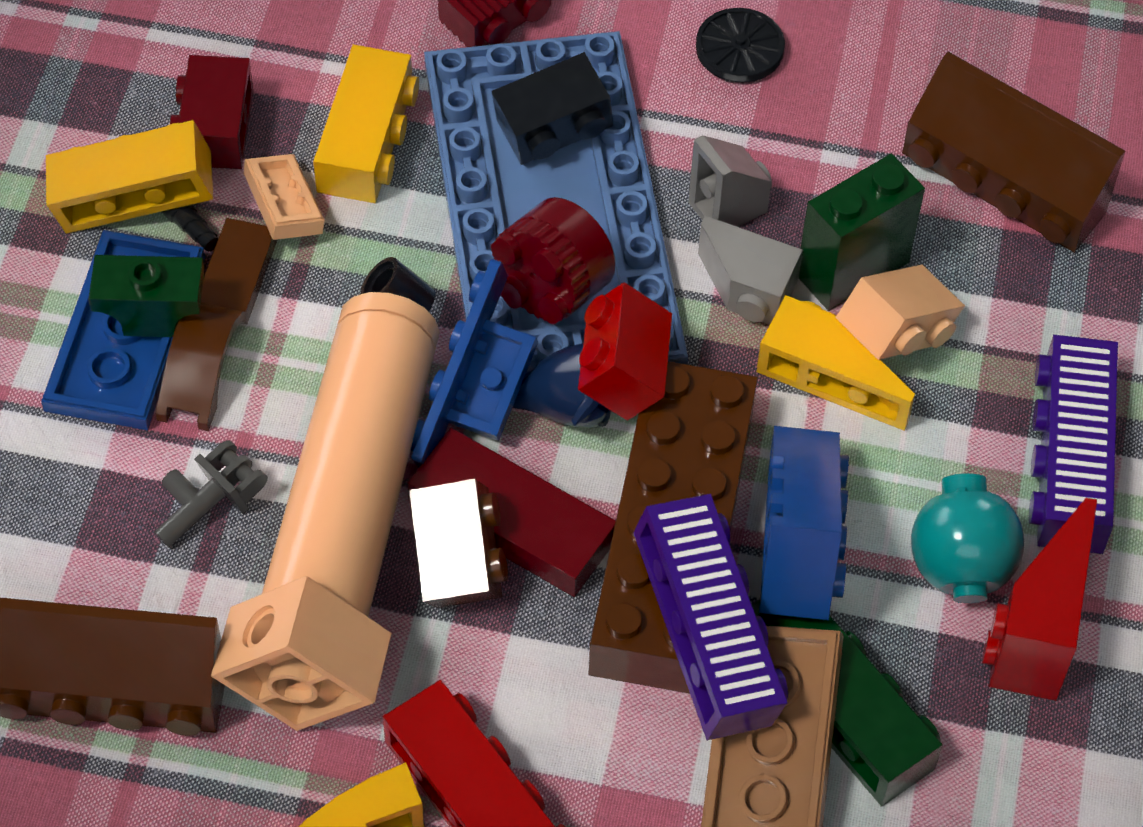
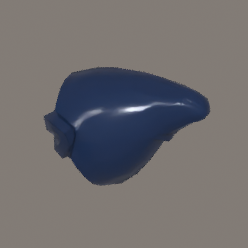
M583 343L565 347L542 359L531 373L524 378L513 405L515 409L535 412L556 422L581 428L604 427L607 425L611 415V410L578 390L581 368L579 357L583 349Z

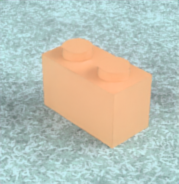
M917 265L861 277L835 318L878 360L901 354L906 356L914 351L929 347H940L955 332L956 324L954 322L965 305L923 265Z

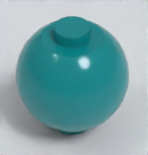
M972 473L950 475L941 480L942 494L931 498L918 513L911 533V551L919 572L933 587L943 593L953 595L955 602L979 603L988 599L987 593L994 592L1004 586L1017 571L1024 552L1023 528L1019 517L1011 505L1001 496L987 491L985 476Z

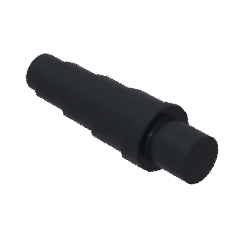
M192 205L162 211L171 222L187 233L196 243L204 247L207 252H212L215 249L218 241L217 234L207 225V222Z

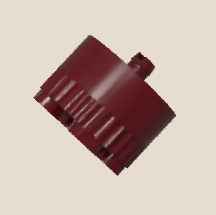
M554 197L543 200L500 233L490 246L494 259L503 263L508 275L500 295L509 307L513 309L524 308L529 314L535 315L538 319L542 318L552 325L568 318L611 282L615 273L613 248L602 227L585 209L563 198Z

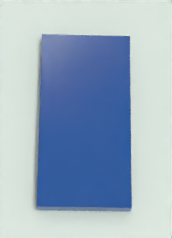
M103 230L94 256L203 258V264L205 261L204 247ZM93 257L41 400L44 412L148 430L159 399L168 352L173 337L124 336L121 324L114 317L101 312L91 311L89 292L94 263Z

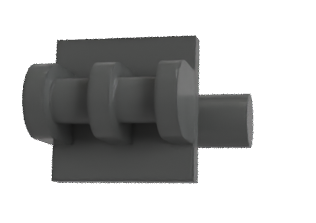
M226 440L220 443L205 458L201 454L194 458L209 480L200 490L177 469L170 471L163 478L162 486L182 505L154 531L168 548L224 497L244 514L249 510L246 503L265 486L268 479L267 475L261 470L253 471L251 469L252 461L246 455L238 456L236 454L237 446L232 441Z

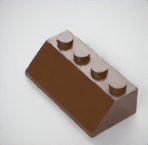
M947 52L940 61L908 121L902 154L911 158L917 165L928 168L953 182L960 190L972 193L993 205L1005 216L1015 218L1038 231L1050 242L1060 244L1075 253L1107 212L1125 150L954 54Z
M0 598V716L7 719H23L27 715L51 717L57 722L68 725L82 724L85 720L107 722L122 730H138L142 726L167 728L170 732L183 736L197 735L200 731L216 733L225 688L224 684L211 677L221 642L218 620L215 617Z

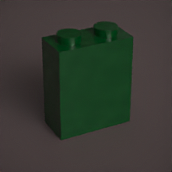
M892 153L807 203L800 248L803 252L798 279L828 311L848 299L861 277L898 270L910 262L925 187Z

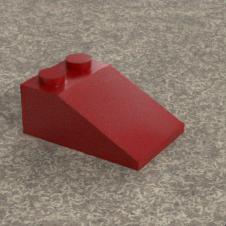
M1086 497L1014 583L1007 605L997 603L991 630H988L982 657V664L992 666L988 687L1054 701L1057 700L1077 648L1097 499Z

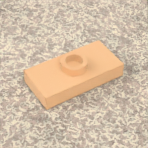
M294 154L245 159L244 176L273 240L323 234L325 220Z

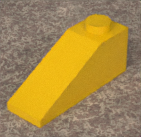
M785 295L760 343L756 372L905 431L909 422L915 393L881 360H878L835 318V314L823 310L813 302L800 301Z

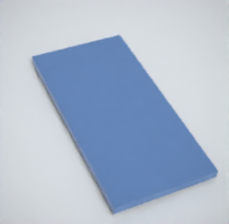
M620 31L424 52V63L465 321L473 304L469 301L473 280L479 271L486 272L490 260L494 259L490 247L500 233L543 200L554 197L563 198L585 209L602 227L613 248L615 273L607 286L568 318L557 322L555 325L544 321L542 318H536L535 315L529 314L524 308L513 309L509 307L500 296L490 321L533 335L538 340V345L525 377L531 373L542 359L568 346L584 343L586 327L584 316L589 304L597 296L607 294L623 282L672 313L668 361L687 365V349ZM585 52L610 96L613 126L605 129L600 135L592 139L579 140L558 149L547 158L535 159L521 165L496 120L491 91Z

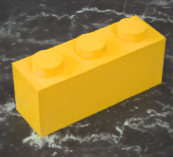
M352 44L313 160L316 193L376 204L381 185L390 184L395 165V156L392 155L394 144H403L407 128V116L404 113L407 106L414 107L419 91V77L412 76L410 54Z
M194 120L173 123L162 128L132 135H122L115 139L82 147H72L65 151L45 155L46 205L66 234L213 200L211 150Z

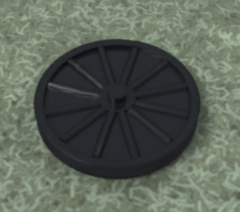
M729 8L712 14L701 24L696 37V53L701 64L713 75L731 82H752L767 77L778 68L784 55L785 40L778 24L769 16L748 8Z

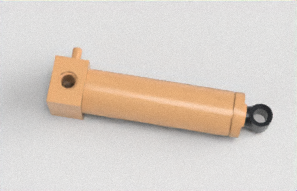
M394 257L385 258L376 264L365 278L360 295L352 297L342 306L262 594L230 608L211 673V677L296 731L375 703L392 634L368 616L440 334L436 319L429 313L435 300L436 292L434 288Z

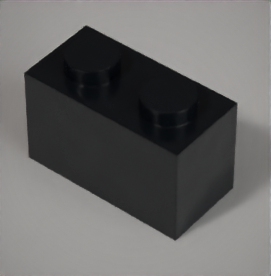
M585 52L491 91L496 120L521 165L535 159L547 158L558 149L579 140L592 139L600 135L605 129L613 126L610 96Z

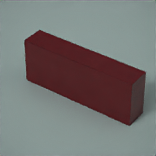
M450 428L407 482L409 502L411 503L410 490L471 479L478 480L489 488V493L494 492L499 502L501 523L500 526L494 527L496 548H502L508 560L575 598L610 550L616 520L457 430Z

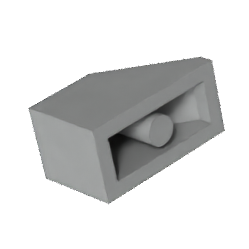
M704 135L694 139L688 203L703 220L704 216H708L739 227L767 213L772 179L765 165L760 161L755 162L743 146Z
M704 216L700 228L698 255L727 310L738 313L746 320L763 322L770 325L785 295L791 297L797 284L803 250Z

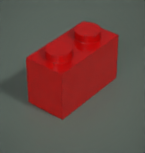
M623 282L607 294L597 296L589 304L585 312L584 320L586 327L583 349L579 357L581 368L578 390L628 421L665 396L672 313Z

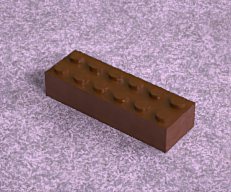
M668 361L664 398L638 414L590 641L589 676L690 694L633 532L646 506L711 494L717 512L725 516L731 533L754 407L757 376Z

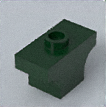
M95 255L89 292L91 311L101 312L114 317L121 324L124 336L173 337L179 319L188 315L200 314L204 279L203 258Z

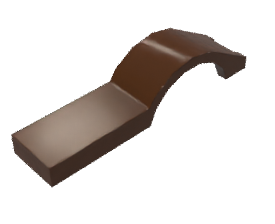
M226 218L203 279L200 314L185 316L179 320L168 352L155 413L157 421L167 423L172 409L199 414L197 419L198 429L209 432L217 410L220 375L229 342L238 324H248L278 241L272 239L267 226Z

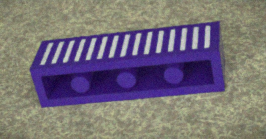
M1053 334L1048 354L1038 355L1035 369V386L1043 387V399H1037L1035 403L1033 431L1042 433L1041 445H1034L1031 477L1040 478L1039 492L1033 491L1031 494L1028 516L1029 524L1038 525V547H1045L1087 497L1097 499L1090 553L1103 554L1113 529L1118 342Z
M711 494L646 506L633 533L706 740L772 726L788 703L787 682L782 671L774 667L767 648V628L763 619L760 616H755L748 597L749 581L747 573L741 564H736L729 545L730 529L725 516L717 512Z

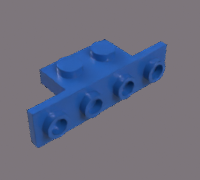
M491 259L486 272L479 271L476 274L469 293V301L473 304L466 322L459 320L450 338L449 351H452L453 354L446 371L438 370L432 381L429 400L433 401L426 421L421 419L417 421L410 451H413L411 458L418 468L444 437L449 424L497 441L501 438L538 345V340L535 336L490 321L508 278L501 261Z

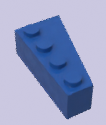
M774 426L768 468L759 613L829 620L832 597L843 598L846 563L837 562L838 560H844L847 526H842V524H845L848 490H841V488H846L849 456L840 455V432Z

